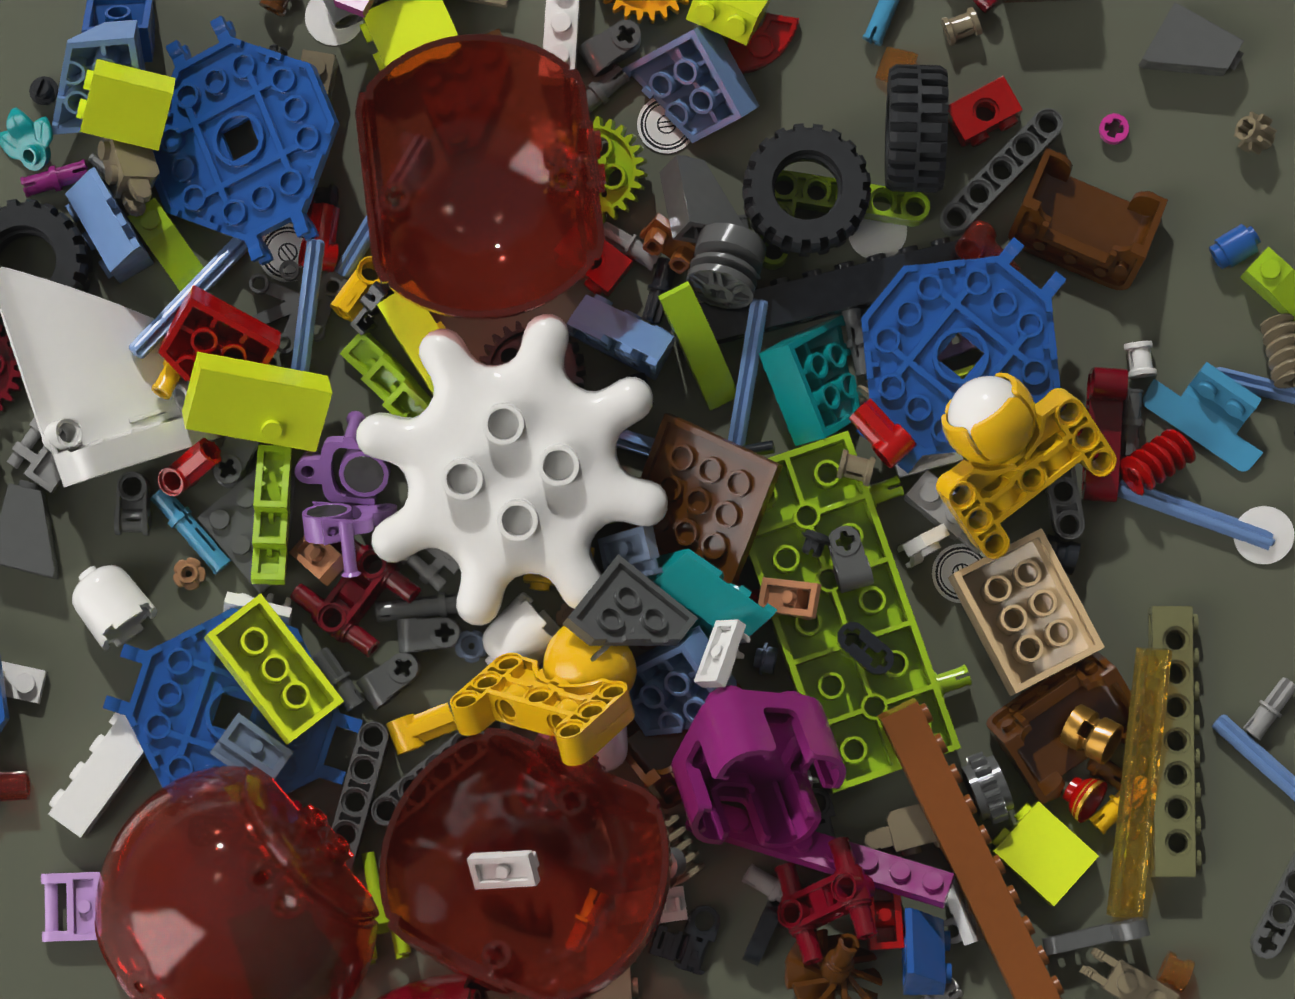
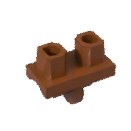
M658 213L649 225L641 230L639 237L644 240L643 250L657 256L663 253L670 258V268L676 273L682 274L690 268L691 260L695 257L696 243L674 240L669 220Z

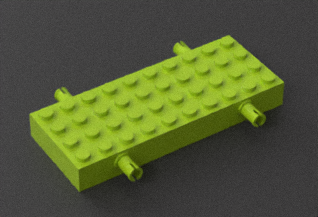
M848 431L768 458L783 465L748 555L759 589H761L763 577L821 584L816 618L804 620L794 616L774 614L770 621L795 691L802 695L813 697L822 704L846 768L844 782L839 789L829 788L831 794L902 769L877 715L912 698L916 699L919 705L923 703L927 705L934 720L928 724L934 735L940 733L947 746L948 752L944 754L961 749L943 697L947 692L972 685L970 676L956 680V677L968 673L965 664L938 675L934 672L879 519L876 504L898 496H904L902 486L891 490L888 489L901 483L898 475L869 485V487L859 480L847 477L836 478L843 449L848 450L849 454L857 456ZM840 526H850L856 529L860 535L865 555L872 570L874 584L840 593L828 546H824L823 552L818 558L812 556L813 549L807 555L802 551L806 539L802 533L807 530H813L829 537L830 533ZM840 533V538L836 540V545L843 546L845 551H848L847 545L852 543V539ZM857 622L887 645L894 656V663L891 669L885 674L874 675L845 653L837 642V633L844 624ZM857 629L852 632L844 631L843 634L847 637L844 642L846 645L850 646L852 643H855L861 649L866 646L858 639L860 632ZM869 648L865 651L873 659L870 663L872 667L876 668L878 665L885 667L887 665L884 661L885 652L881 651L876 654Z

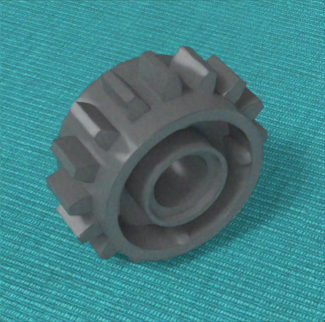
M982 751L966 757L967 765L961 767V773L968 794L974 802L981 821L989 819L992 825H996L1009 820L1008 811L1014 809V803L993 755L986 757Z

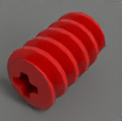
M1167 429L1161 433V436H1156L1151 442L1141 446V449L1135 450L1130 456H1126L1121 460L1120 473L1122 479L1134 493L1143 496L1144 488L1151 491L1155 488L1156 483H1163L1166 480V476H1173L1176 473V469L1182 470L1186 467V463L1191 464L1196 460L1195 451L1190 442L1180 432L1174 429Z

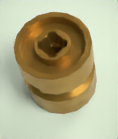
M1079 704L1068 717L1063 727L1060 741L1076 751L1085 749L1087 757L1100 764H1105L1116 751L1124 728L1107 717L1100 720L1098 712L1083 704Z

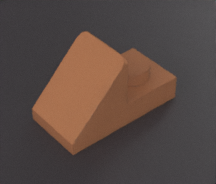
M303 536L289 552L325 586H329L344 569L342 554L330 544L324 546V544L309 543Z
M763 577L758 604L762 607H765L767 603L777 609L775 614L811 620L816 618L821 584Z

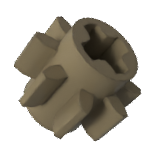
M1250 112L1249 116L1240 119L1234 137L1241 140L1238 148L1247 153L1252 151L1260 155L1261 150L1271 147L1277 132L1276 129L1270 127L1273 119L1263 113L1258 115L1254 112Z

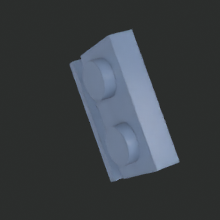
M653 525L649 527L640 526L597 539L604 571L619 554L646 577L663 572L662 567L658 568L656 559L660 556Z
M238 713L210 754L266 792L294 751Z

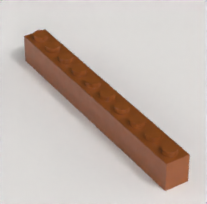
M912 698L877 715L1013 999H1061L1060 995L1065 993L1056 975L1050 977L1045 967L1050 964L1048 956L1042 945L1036 947L1031 938V935L1036 933L1028 916L1021 917L1016 905L1021 903L1020 898L1013 885L1007 887L1002 875L1007 873L998 854L992 857L987 846L992 843V840L983 824L978 826L973 817V814L977 813L974 802L969 794L963 796L958 786L959 783L963 782L955 764L948 765L943 755L948 752L947 746L940 733L934 735L928 724L934 720L925 703L919 705L918 701Z

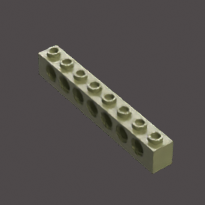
M1151 606L1148 608L1149 723L1153 728L1149 731L1151 877H1196V870H1201L1202 864L1201 851L1196 850V836L1201 835L1200 816H1195V802H1200L1201 788L1200 783L1195 782V769L1200 767L1199 748H1194V735H1199L1200 719L1199 715H1194V701L1199 700V682L1194 681L1193 668H1198L1199 651L1198 648H1193V634H1198L1199 622L1198 615L1193 614V606ZM1169 632H1176L1180 635L1182 644L1178 650H1173L1167 646L1166 636ZM1170 665L1179 667L1182 672V679L1178 684L1172 683L1167 679L1166 670ZM1170 699H1177L1181 702L1183 710L1179 717H1173L1167 712L1166 706ZM1171 732L1178 733L1183 739V745L1179 751L1170 749L1167 744V737ZM1171 766H1177L1183 772V780L1178 785H1174L1168 780L1167 772ZM1173 799L1179 800L1184 807L1183 815L1178 819L1171 817L1168 813V804ZM1174 833L1181 835L1184 839V847L1178 853L1173 852L1168 846L1169 837Z

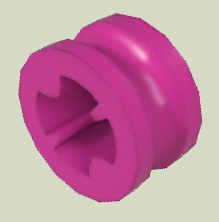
M1112 113L1105 116L1099 126L1101 139L1110 145L1122 143L1129 133L1128 121L1120 114ZM1113 121L1120 123L1119 128L1123 127V133H1117L1115 138L1108 136L1109 130L1105 131V125L1110 126Z

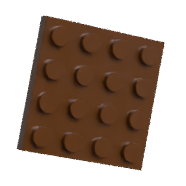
M665 413L640 477L658 483L665 490L668 498L667 512L664 518L653 525L659 555L689 548L721 570L724 574L723 580L725 582L737 585L783 465L678 416ZM623 522L620 532L640 526Z

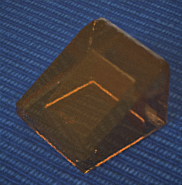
M886 47L875 78L888 83L889 68L896 64L915 65L919 54Z

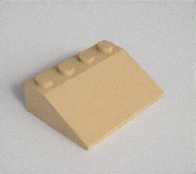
M1042 528L1011 543L1004 556L998 559H991L986 556L948 577L1010 696L1105 648Z

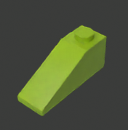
M153 198L145 204L146 210L143 215L137 217L128 215V218L181 292L204 267L156 198Z
M1268 246L1240 278L1280 314L1287 313L1295 317V270Z

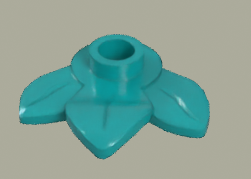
M17 107L12 108L6 121L7 131L0 132V145L9 157L21 160L23 165L31 171L45 168L51 159L49 145L53 140V130L46 116L41 117L33 122Z

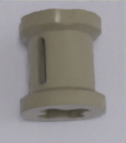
M973 7L967 8L966 13L953 18H941L943 31L950 46L955 45L957 40L972 34L976 36L982 34V28Z
M843 449L836 478L847 477L859 480L869 487L876 457L871 456L867 459L851 455L848 450Z

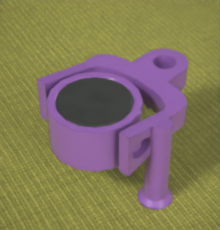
M352 411L346 418L348 425L345 435L327 437L321 454L317 451H305L296 463L295 475L302 483L322 484L324 495L330 502L375 505L378 493L383 491L388 483L392 463L372 458L364 454L358 447L356 430L360 422L365 419V416L359 411ZM338 448H347L339 470L340 481L347 491L339 488L334 477L333 455Z
M312 501L313 506L302 511L305 540L313 544H324V546L341 542L344 572L341 576L346 578L359 576L361 572L357 570L354 535L373 531L374 526L377 527L385 518L397 512V505L385 503L368 506L353 503Z

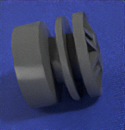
M712 223L706 225L700 230L695 247V257L691 260L686 282L690 283L696 298L709 305L725 309L746 307L753 301L755 288L758 284V274L761 272L764 264L767 246L760 236L743 226L731 223Z

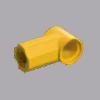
M376 256L364 257L359 262L356 270L330 304V307L337 315L350 322L354 320L364 307L359 302L362 296L369 291L368 289L374 282L378 281L381 283L384 281L387 269L385 263ZM366 268L375 270L378 274V279L374 281L365 279L362 275V270Z
M448 702L416 715L414 713L408 714L386 723L397 755L426 745L425 742L458 730Z

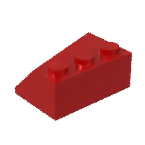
M193 285L179 307L158 353L185 381L190 382L197 352L269 364L280 346L281 332Z

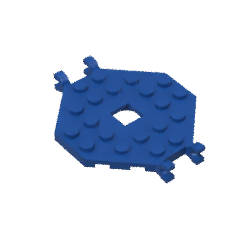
M219 16L210 21L219 40L218 44L192 57L189 47L187 45L181 46L178 40L166 45V49L175 66L171 77L176 78L160 148L159 151L153 150L160 172L154 184L166 213L245 241L251 260L253 262L259 261L260 265L263 266L274 260L270 249L262 239L267 234L292 222L298 238L304 236L305 241L319 236L307 212L340 124L316 66L235 38L236 30L233 22L230 20L226 22L223 16ZM250 120L258 139V145L255 150L234 161L224 134Z
M1013 237L999 256L903 266L861 317L869 399L871 398L894 424L898 423L911 435L917 445L898 464L908 474L923 455L956 452L945 437L941 417L945 414L947 403L966 382L977 377L995 376L996 373H1008L1025 385L1031 393L1035 404L1043 399L1049 391L1061 388L1051 298L1067 279L1055 271L1042 289L1028 280L1010 265L1024 248V245L1015 237ZM958 333L984 353L964 379L937 359ZM857 429L856 432L866 439V437Z
M231 608L148 651L124 644L120 657L142 664L131 700L127 702L107 695L103 705L104 709L126 716L169 801L231 820L235 818L231 808L235 807L240 811L244 810V799L251 805H254L256 794H259L267 802L270 793H274L278 799L317 778L342 785L346 771L324 765L336 726L358 733L363 720L341 714L338 707H336L291 743L285 745L254 705L249 720L294 751L266 792L210 754L213 747L226 731L212 725L222 694L252 702L203 639L210 631L239 610L236 608ZM286 625L311 657L298 629Z

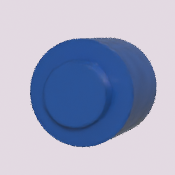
M1240 224L1215 239V244L1209 247V251L1217 265L1223 270L1228 266L1233 268L1259 252L1257 245L1261 241L1252 226L1246 228L1243 224Z

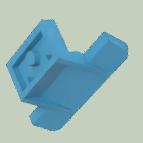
M1208 362L1194 376L1181 396L1156 379H1153L1143 396V405L1235 469L1248 471L1263 454L1261 450L1237 435L1244 422L1255 411L1262 399Z

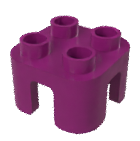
M733 685L719 687L707 696L705 703L699 709L677 750L671 765L692 833L698 840L708 844L720 845L724 843L730 828L721 801L740 802L746 807L758 843L765 848L776 849L791 847L806 840L814 833L821 821V811L808 778V770L811 764L814 763L821 785L824 788L839 789L846 777V768L823 706L817 699L802 695L796 691L775 693L742 690Z

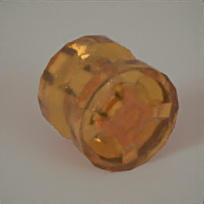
M1168 951L1159 968L1156 981L1161 984L1169 983L1174 986L1176 991L1182 993L1190 980L1195 962L1190 959H1179L1176 953Z

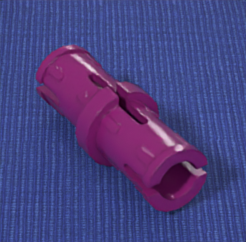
M82 159L81 161L58 168L53 165L48 167V171L21 177V184L25 187L23 188L25 196L28 198L55 189L56 192L61 191L63 186L76 183L87 172L88 166L85 159Z

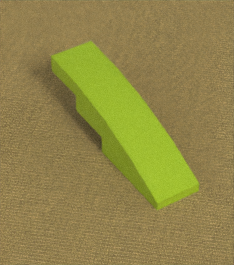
M687 281L659 295L658 298L676 341L683 351L691 373L697 381L709 410L711 411L735 399L736 385L690 283Z
M358 333L341 351L340 355L363 375L361 380L384 401L382 406L391 414L413 418L420 415L429 406L432 398L370 333L362 336Z
M258 445L253 502L252 584L286 585L292 448Z

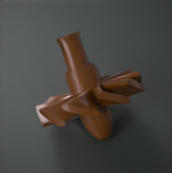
M827 929L816 931L824 960L814 965H803L797 941L789 951L784 962L786 964L785 985L787 990H794L797 999H836L838 995H840L841 999H852L847 989L857 993L861 999H877L878 993L860 987L855 979L861 978L879 986H882L883 982L880 973L875 968L864 970L854 968L856 963L877 960L874 953L860 948V941L857 940L855 935L846 933L828 936Z

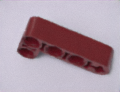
M1093 367L1089 371L1086 409L1114 451L1117 462L1114 470L1102 477L1095 476L1085 467L1082 468V500L1117 501L1123 401L1126 399L1128 390V369ZM1099 453L1094 456L1092 461L1098 457Z

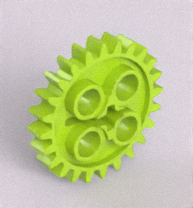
M599 116L595 117L593 125H591L588 118L582 117V127L571 121V132L568 133L560 128L558 131L562 139L560 141L550 139V143L555 147L554 150L543 152L544 155L550 158V163L540 164L541 168L549 171V174L543 176L541 181L551 183V186L544 192L548 196L556 195L551 204L555 207L564 204L561 213L567 216L573 211V220L577 222L582 219L583 215L585 222L592 225L595 216H597L598 221L602 224L606 222V214L617 220V209L620 208L629 212L630 210L626 202L628 200L638 202V198L633 194L634 191L645 189L643 185L638 183V179L648 177V174L639 170V167L648 162L645 158L637 157L644 148L641 145L632 146L637 137L634 134L625 136L627 127L622 124L615 130V121L610 118L605 126L603 125V119ZM606 140L609 145L608 151L605 155L599 157L596 155V146L599 142ZM582 144L586 145L590 161L600 167L596 170V174L607 191L606 197L602 196L598 180L588 174L592 171V167L582 152ZM572 155H578V167L568 171L566 167L568 158ZM615 170H620L622 180L618 185L610 186V174ZM590 184L593 190L592 195L589 199L582 201L579 195L580 190L584 185Z

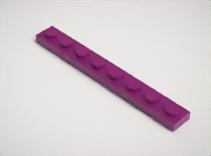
M721 803L730 828V832L724 842L831 875L836 871L832 853L828 846V842L836 837L814 831L810 837L794 846L778 849L765 848L758 843L748 811ZM687 818V821L685 823L686 830L692 832L689 820ZM849 842L856 864L863 867L864 874L872 878L875 888L944 909L954 880V873Z

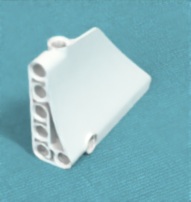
M0 267V314L42 437V442L49 451H52L64 488L191 448L202 438L213 441L222 437L217 434L185 429L182 409L189 381H185L181 377L170 399L161 398L151 390L152 385L155 384L164 368L163 361L165 359L158 353L164 338L143 359L133 355L129 350V345L154 318L63 284L11 268ZM59 428L66 434L65 442L59 436Z

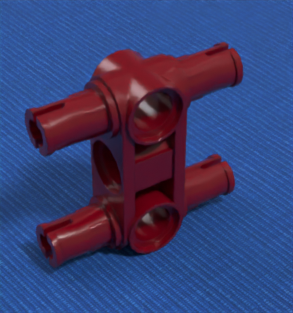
M354 539L357 570L361 572L359 576L342 577L325 599L301 583L293 590L290 599L311 614L313 623L335 640L342 643L348 642L367 657H371L379 648L380 641L359 626L361 619L384 589L388 588L411 604L419 595L421 588L399 572L400 568L397 563L387 562L379 558L374 552L372 545L364 546ZM341 542L332 543L331 546L342 554ZM376 560H382L381 570L378 573L370 574L369 567L371 563ZM341 613L342 620L340 624L330 628V617L333 614Z
M838 837L828 842L836 868L834 874L804 889L802 888L795 863H785L775 868L783 894L777 911L778 920L781 925L788 928L790 935L796 938L803 959V965H814L824 960L816 934L818 928L849 913L856 931L857 940H867L878 935L870 909L875 893V884L871 877L864 874L863 867L856 864L848 837Z

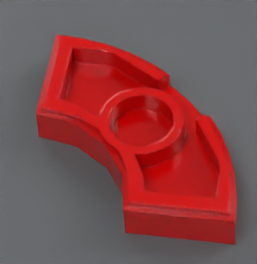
M767 13L762 26L753 34L747 46L729 39L728 48L742 74L762 69L779 58L793 40L799 18Z

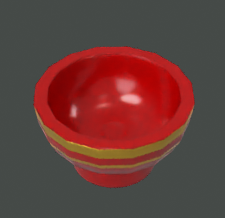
M1075 777L1068 784L1064 791L1063 799L1069 802V811L1079 823L1085 822L1096 812L1105 797L1107 783L1099 778L1083 780L1080 777Z

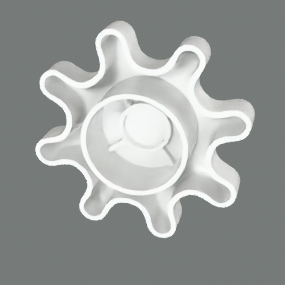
M542 314L534 317L524 330L521 346L516 357L510 362L501 365H486L477 361L470 353L463 339L450 329H437L429 332L422 339L419 346L421 362L431 377L434 386L433 398L429 406L420 415L413 418L378 412L366 417L360 422L356 430V441L362 452L372 458L384 460L398 466L404 473L408 484V498L404 507L385 518L375 527L371 542L374 552L379 558L387 562L396 563L427 548H437L452 556L458 563L461 571V583L457 595L456 608L459 616L471 625L482 626L490 623L497 616L502 605L507 585L514 578L526 574H540L548 578L555 585L566 604L575 609L602 575L591 553V542L595 534L604 525L614 521L649 527L660 522L667 512L668 498L665 490L658 483L627 473L620 465L616 451L617 440L620 434L649 413L653 404V394L650 386L644 380L637 377L620 379L599 391H587L574 384L567 376L564 368L569 331L566 323L560 317L553 314Z

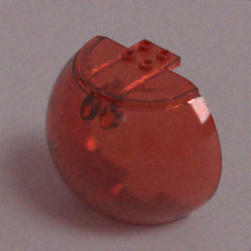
M464 34L438 39L408 51L381 70L366 86V92H359L355 118L372 263L381 284L389 283V289L403 299L439 315L467 320H495L530 312L552 302L577 284L594 266V260H600L605 239L600 193L605 192L606 173L604 164H598L597 161L601 159L600 151H602L600 130H593V122L590 121L586 87L577 69L570 70L569 64L553 53L520 39L491 34Z
M486 728L484 734L479 733L469 736L449 747L432 760L416 776L398 802L387 826L380 857L379 884L385 916L390 920L387 926L406 944L429 959L511 999H588L617 980L637 960L650 942L663 915L670 887L671 848L663 813L660 810L661 804L645 788L606 772V767L599 763L597 755H594L584 764L567 766L562 762L556 737L550 736L547 740L537 735L535 741L506 729ZM524 850L537 852L540 863L537 867L540 882L536 886L475 890L467 863V858L472 853Z
M245 766L212 767L180 777L151 795L129 816L107 851L99 874L95 898L94 925L102 955L114 977L131 999H352L362 984L373 958L378 931V922L375 919L380 914L372 895L345 864L354 856L349 850L350 845L342 835L336 834L327 824L328 819L320 809L314 808L310 804L299 810L270 775L255 766L250 770Z

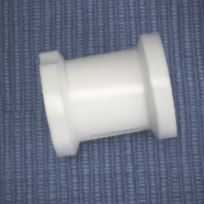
M1152 341L1124 344V350L1128 354L1130 369L1128 379L1157 375V369L1153 368L1150 349L1153 347Z

